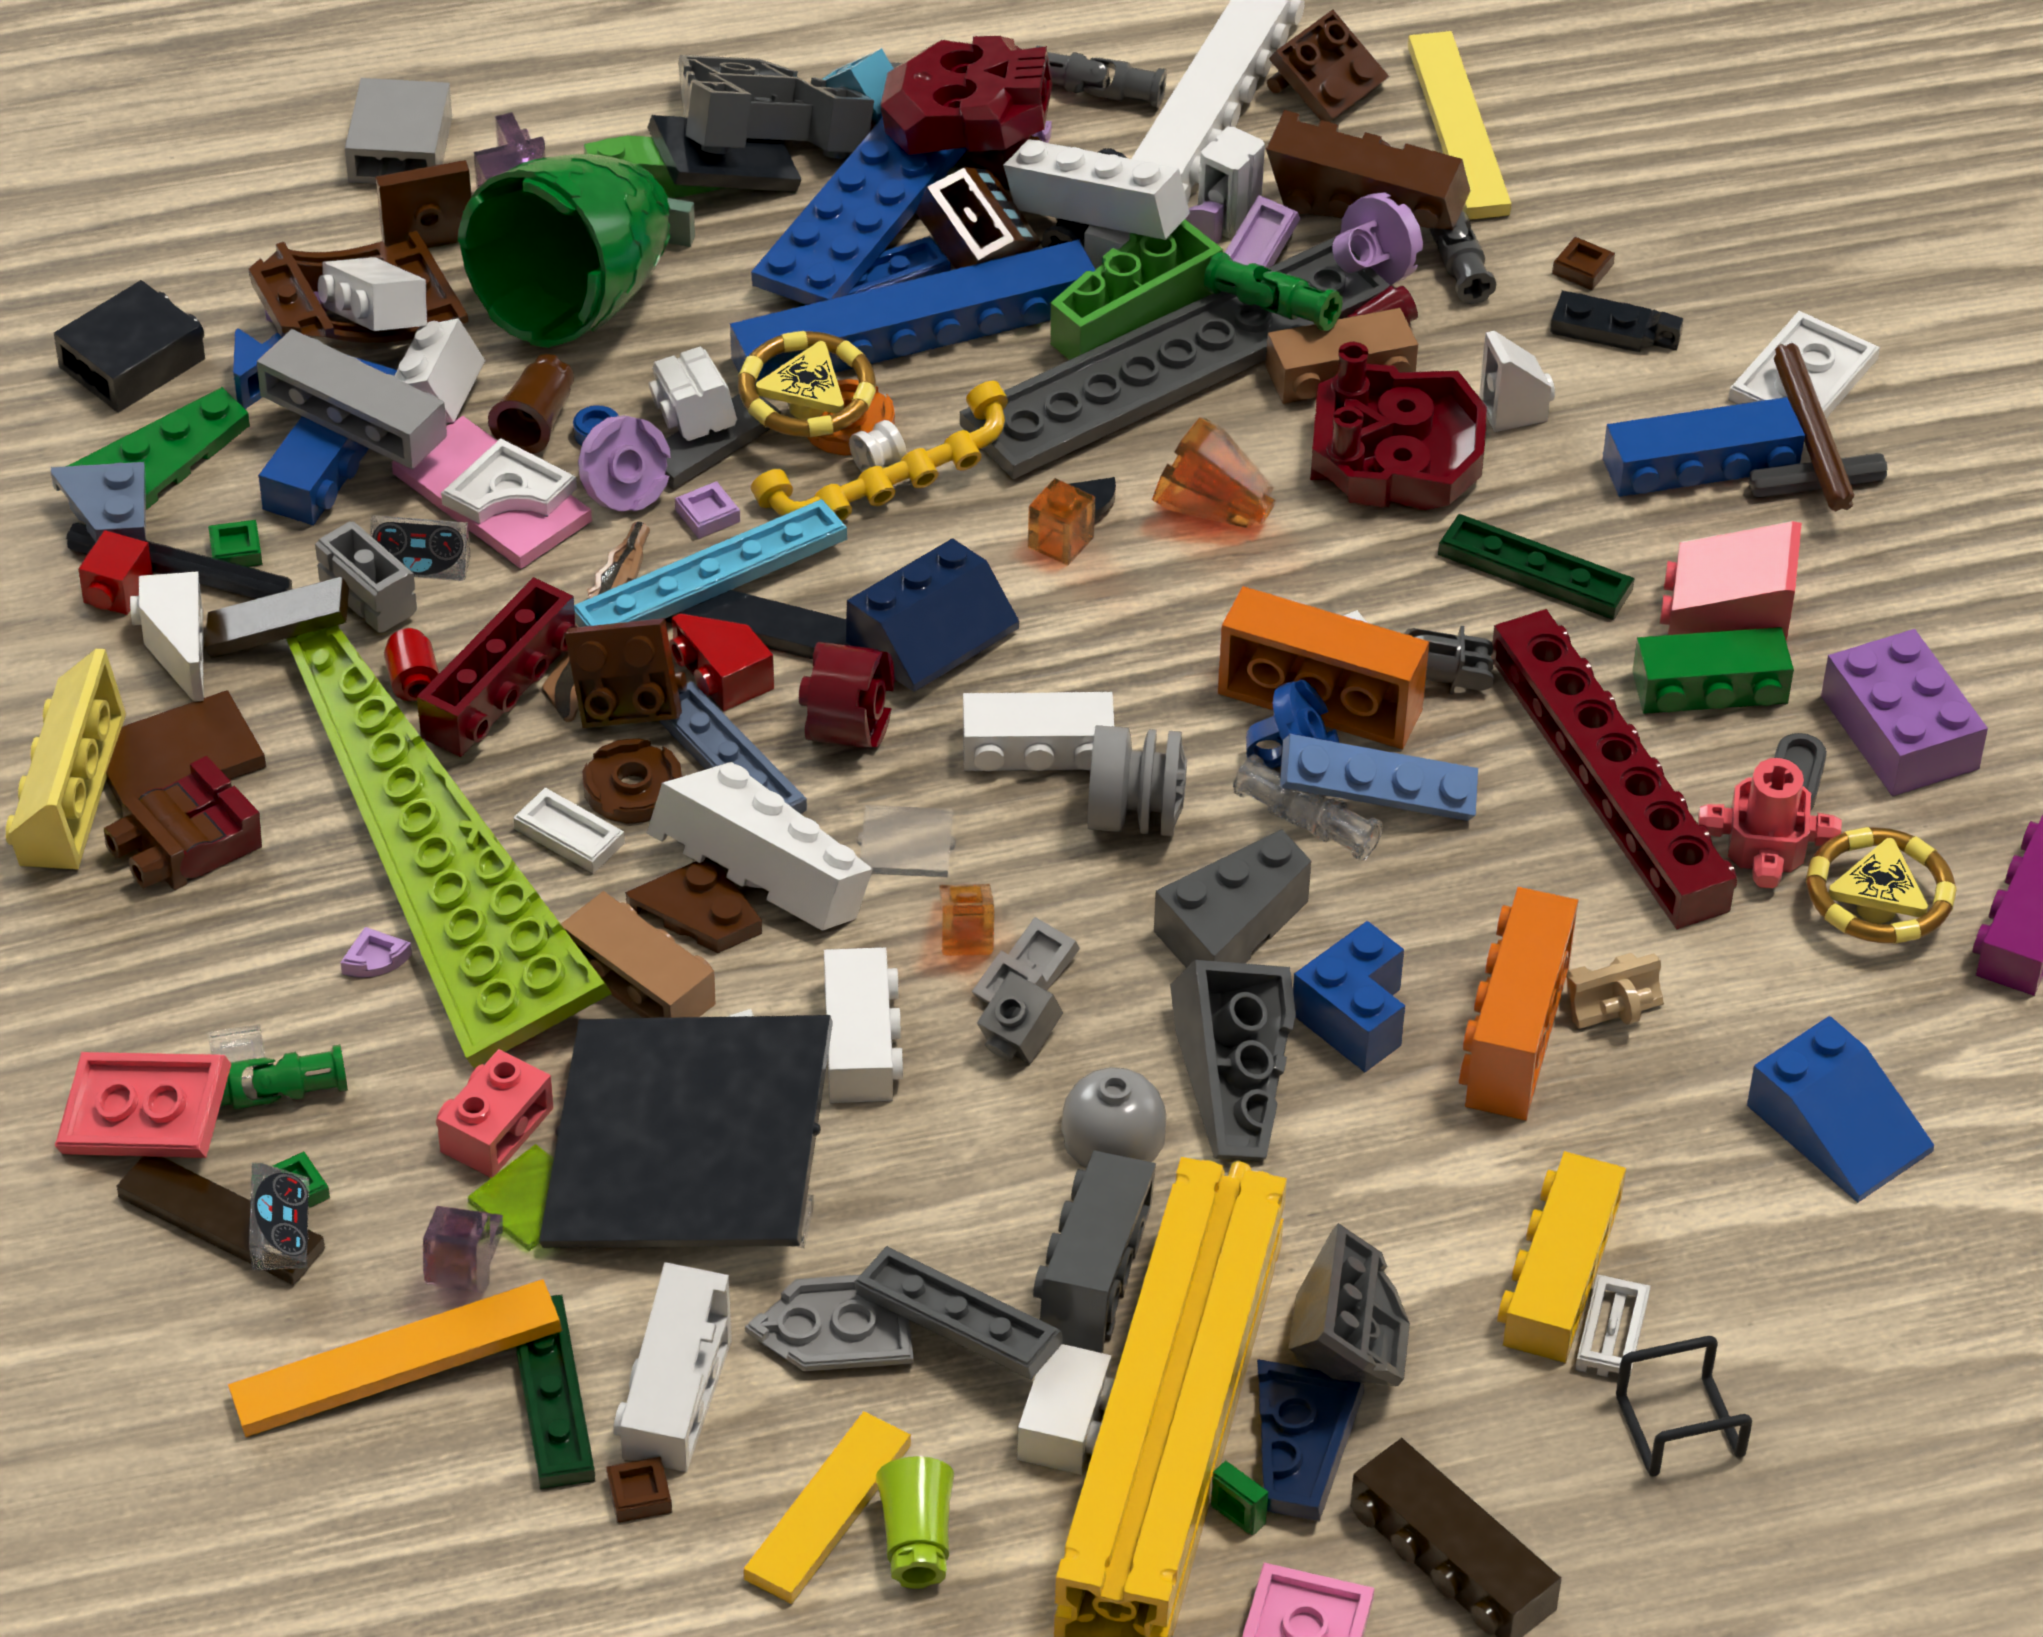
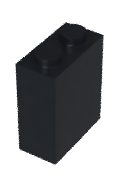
M142 280L54 332L59 368L117 413L205 360L203 344L205 334L199 320L192 314H186L174 305L166 294L161 291L157 292Z

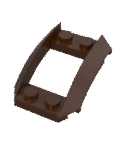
M418 231L408 233L409 240L387 247L383 241L358 248L330 252L288 249L285 242L276 244V252L265 262L260 258L249 268L252 287L281 337L293 329L310 338H315L329 347L352 350L385 349L411 344L419 327L373 331L358 323L330 321L314 292H318V279L323 275L322 262L372 257L426 280L427 323L459 319L463 326H465L469 322L467 312Z

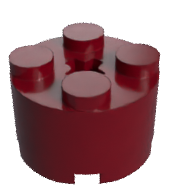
M824 642L816 644L811 677L804 676L802 678L798 696L799 704L807 706L804 730L807 741L861 748L878 747L881 744L889 725L892 708L884 707L886 691L894 692L895 681L893 660L888 652Z

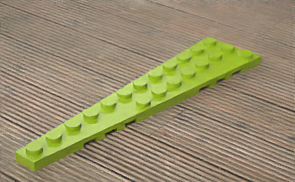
M336 625L287 638L288 645L464 1055L471 1066L475 1069L477 1066L488 1062L498 1049L506 1052L611 995L612 993L405 717L339 626Z

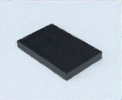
M652 115L647 128L675 185L797 192L802 178L782 140L747 138L745 148L728 147V153L715 154L701 150V144L686 136L684 117Z

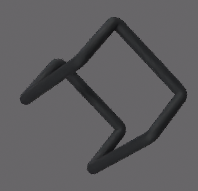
M1703 1336L1633 1351L1625 1354L1621 1359L1616 1397L1647 1472L1651 1476H1658L1660 1473L1665 1442L1724 1429L1734 1454L1739 1458L1746 1455L1752 1418L1748 1414L1730 1416L1712 1375L1718 1346L1717 1339L1714 1336ZM1706 1347L1701 1376L1719 1419L1662 1431L1655 1436L1651 1453L1627 1396L1631 1364ZM1736 1426H1740L1739 1435L1735 1429Z

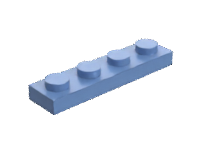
M1289 734L1283 739L1281 788L1469 821L1476 816L1478 768Z

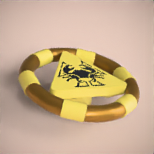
M798 331L774 337L761 344L746 357L738 375V390L742 403L748 413L762 425L786 435L810 438L833 434L856 422L870 407L876 392V379L874 370L865 354L849 341L822 332ZM805 350L756 383L763 365L768 360L783 352ZM829 352L837 355L852 367L858 377L859 385L851 403L845 408ZM759 396L787 402L790 413L799 419L777 413L761 400ZM824 411L834 413L833 415L821 416Z
M1865 827L1845 831L1831 838L1811 858L1806 876L1810 899L1817 911L1828 923L1845 934L1876 943L1897 944L1917 940L1933 932L1947 919L1953 910L1957 891L1952 871L1936 849L1917 836L1888 828ZM1877 846L1831 884L1828 893L1826 881L1830 864L1833 860L1846 851ZM1900 851L1905 852L1911 858L1927 867L1934 877L1936 890L1933 906L1928 911V904ZM1833 900L1856 905L1857 912L1864 920L1858 919ZM1896 913L1919 917L1890 925L1882 924L1892 920Z

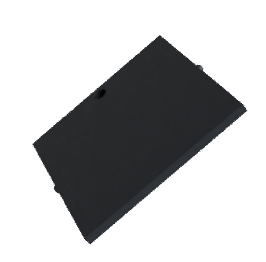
M831 1016L579 1019L561 1122L555 1131L558 1138L539 1239L542 1248L800 1246L816 1136L821 1131L818 1121L833 1026Z

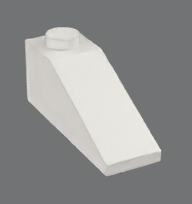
M198 572L139 576V596H130L132 625L142 626L144 645L194 702L204 701L203 607Z

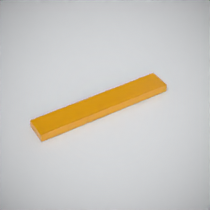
M544 1279L230 1383L228 1387L244 1435L248 1437L562 1331Z

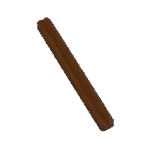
M1794 343L1786 346L1779 344L1775 348L1776 355L1773 360L1788 400L1805 434L1804 443L1828 507L1835 512L1840 509L1847 511L1853 506L1852 499L1855 494L1800 349Z

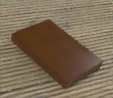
M226 690L206 697L204 701L191 702L122 726L106 771V781L123 811L122 801L134 795L139 798L148 790L164 788L191 774L190 764L206 755L229 780L266 767L265 754L229 691Z

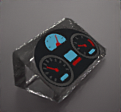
M372 515L370 536L412 571L414 578L464 581L466 579L471 558L468 522Z
M252 1163L249 1230L252 1270L307 1268L309 1178L267 1164Z

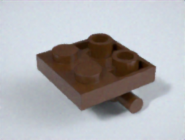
M1332 9L1272 54L1269 60L1277 68L1278 72L1267 80V86L1271 92L1278 94L1291 85L1320 121L1332 122L1381 86L1390 76Z
M665 618L575 627L567 630L565 639L582 728L679 718L682 714L679 692L686 691L687 679L684 672L675 673Z

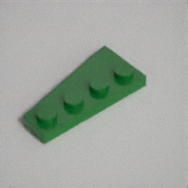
M221 387L67 466L144 462L147 510L158 501V493L172 481L179 484L191 474L190 467L199 459H210L250 427L249 413Z

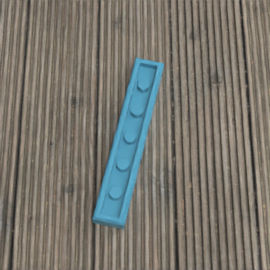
M822 499L574 605L575 623L578 627L667 618L847 540V527Z

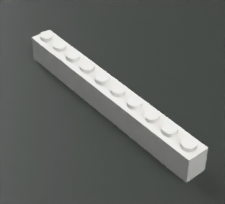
M1231 0L1131 158L1179 168L1187 204L1192 187L1195 183L1199 184V172L1201 171L1200 152L1211 141H1216V137L1227 126L1236 127L1241 107L1244 102H1251L1260 76L1266 77L1271 68L1272 62L1269 58L1277 49L1286 44L1291 25H1298L1304 11V0ZM1094 225L1088 227L1085 232L1084 250L1095 269L1102 264V257L1112 248L1119 250L1129 241L1130 233Z

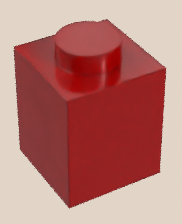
M104 530L78 568L83 603L99 609H107L128 615L131 611L130 596H139V576L153 575L148 542Z

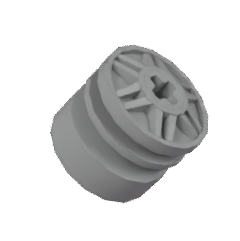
M1095 726L1087 823L1089 830L1121 832L1127 810H1135L1138 812L1141 834H1149L1151 812H1161V835L1174 836L1175 825L1184 808L1187 759L1182 746L1181 731H1169L1166 753L1156 752L1157 730L1155 729L1148 730L1142 751L1132 750L1129 727Z

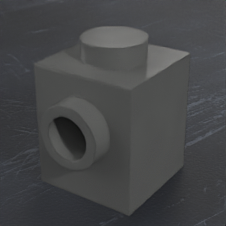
M1010 971L977 1021V1024L987 1040L985 1046L991 1052L1007 1061H1011L1015 1056L1031 1064L1063 1015V1011L1052 993Z

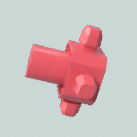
M1769 758L1760 762L1755 768L1752 778L1748 777L1736 785L1731 808H1724V804H1706L1699 807L1698 825H1703L1711 836L1721 837L1722 834H1729L1728 857L1740 868L1752 869L1754 882L1762 888L1777 887L1781 881L1782 872H1792L1804 864L1808 842H1814L1815 846H1822L1831 838L1841 834L1842 820L1834 815L1818 812L1817 816L1810 815L1811 793L1803 786L1804 778L1802 771L1796 764L1782 758Z

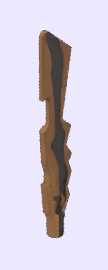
M634 522L623 542L608 553V563L595 573V586L587 590L589 599L637 578L643 561V545L650 533V529L645 523ZM568 651L542 685V690L565 722L573 721L579 710Z

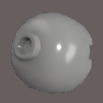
M1108 1067L1095 1070L1080 1079L1065 1099L1061 1124L1064 1145L1067 1153L1084 1167L1088 1166L1093 1150L1152 1162L1165 1145L1167 1115L1159 1091L1142 1074L1127 1068Z

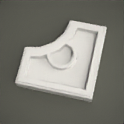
M499 439L441 492L442 505L479 524L494 515L512 510L533 511L548 516L577 489L576 476L503 439Z

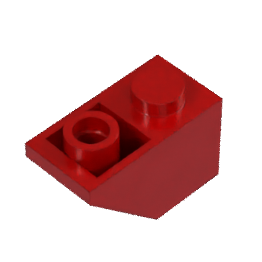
M678 614L672 617L673 639L669 641L674 660L679 666H686L695 677L698 688L707 697L711 696L723 712L774 689L773 654L749 625L686 614Z

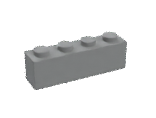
M291 329L257 360L260 395L410 469H414L447 437L444 401L431 393H425L400 381L393 375L385 374L362 363L355 357L339 352L323 344L321 341L310 338L298 331Z

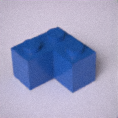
M1366 921L1294 973L1293 996L1296 1012L1295 1018L1364 1073L1398 1049L1402 1044L1405 1005L1393 995L1401 988L1404 949L1369 921Z

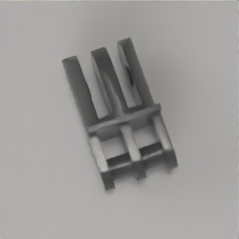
M1464 626L1460 627L1458 635L1410 628L1404 632V634L1429 641L1426 680L1448 683L1449 694L1452 695L1455 687L1474 690H1487L1492 687L1494 682V676L1491 673L1493 659L1490 656L1493 654V644L1488 639L1465 635Z

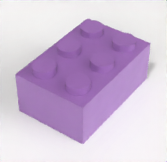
M1915 629L1828 655L1821 697L1892 797L1980 769L1988 727Z

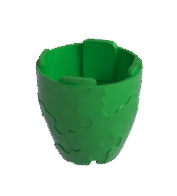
M571 154L530 160L489 178L475 190L463 212L458 231V242L460 244L464 269L475 294L487 310L490 319L496 325L504 329L508 334L530 342V345L545 348L561 345L576 340L590 331L595 332L626 306L640 291L659 264L671 236L669 234L670 223L668 222L670 206L662 185L656 181L653 175L645 168L623 159L603 155Z

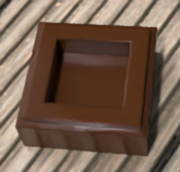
M1574 237L1553 262L1552 274L1593 291L1614 265L1615 253Z
M661 1456L606 1467L607 1481L617 1523L672 1513V1500Z

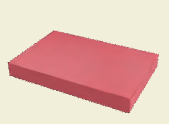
M81 1052L55 1146L62 1154L207 1158L232 1063L225 1055Z

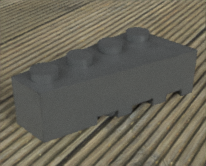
M1093 1150L1086 1171L1081 1169L1076 1171L1071 1192V1200L1074 1202H1064L1059 1221V1232L1061 1234L1052 1233L1046 1256V1265L1049 1266H1039L1033 1290V1297L1042 1299L1040 1320L1061 1330L1062 1344L1104 1353L1105 1340H1111L1116 1324L1115 1314L1119 1297L1124 1298L1132 1258H1136L1152 1206L1156 1163Z

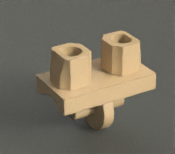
M1628 953L1615 957L1608 967L1594 971L1587 969L1585 966L1569 970L1566 977L1568 996L1571 999L1572 1022L1581 1029L1620 1017L1623 1023L1628 1025L1640 1021L1641 1011L1663 1005V995L1659 982L1661 960L1654 953L1639 958L1633 953Z

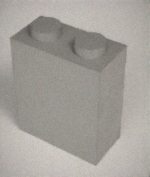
M361 78L345 145L348 182L376 184L377 176L443 164L452 122L450 83Z

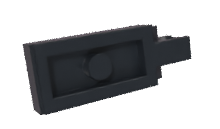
M1562 290L1551 320L1550 332L1555 335L1640 352L1641 348L1646 346H1657L1677 351L1682 336L1684 318L1629 303H1621Z

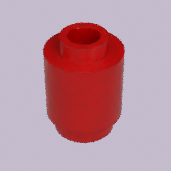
M413 628L398 630L388 638L387 646L384 649V658L393 693L402 700L417 701V696L439 674L432 643L421 631Z

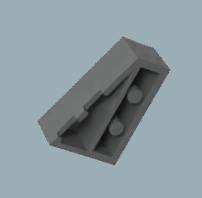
M1281 829L1156 890L1154 932L1186 968L1194 960L1246 964L1251 959V951L1266 937L1271 939L1308 902L1311 860Z

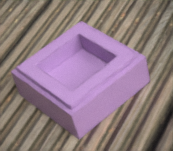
M717 481L675 498L676 512L698 539L740 522V509Z

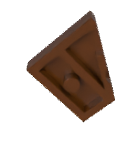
M705 857V860L701 863L695 861L625 892L626 903L637 914L642 909L663 918L664 928L679 935L690 936L696 940L697 944L716 953H720L762 934L761 918L734 883L726 878L727 874L721 866L708 857Z

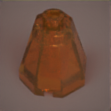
M1199 417L1174 451L1178 456L1173 465L1171 466L1167 463L1163 470L1152 501L1167 510L1244 528H1250L1255 521L1262 525L1276 503V500L1270 497L1274 488L1273 485L1222 427L1207 418Z

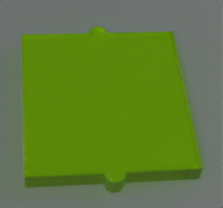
M537 1144L533 1145L467 1197L468 1204L490 1220L495 1231H504L526 1250L531 1251L540 1243L539 1239L554 1158Z

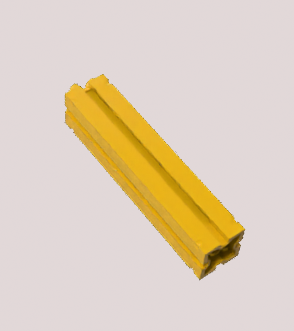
M1180 1158L1175 1184L1173 1183L1067 1537L1064 1558H1061L1056 1574L1055 1603L1058 1606L1054 1616V1637H1171L1174 1635L1211 1501L1213 1471L1222 1462L1274 1275L1275 1261L1277 1262L1282 1246L1284 1219L1281 1217L1285 1207L1287 1178L1270 1175L1263 1171H1251V1167L1248 1164L1240 1161L1233 1162L1228 1176H1224L1223 1165L1209 1160Z

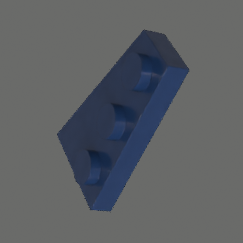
M1257 1359L1263 1486L1268 1491L1267 1512L1320 1521L1365 1392L1364 1383L1335 1380L1320 1370Z

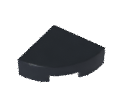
M1115 477L1068 484V498L1078 528L1088 527L1100 521V516L1113 506L1116 493Z

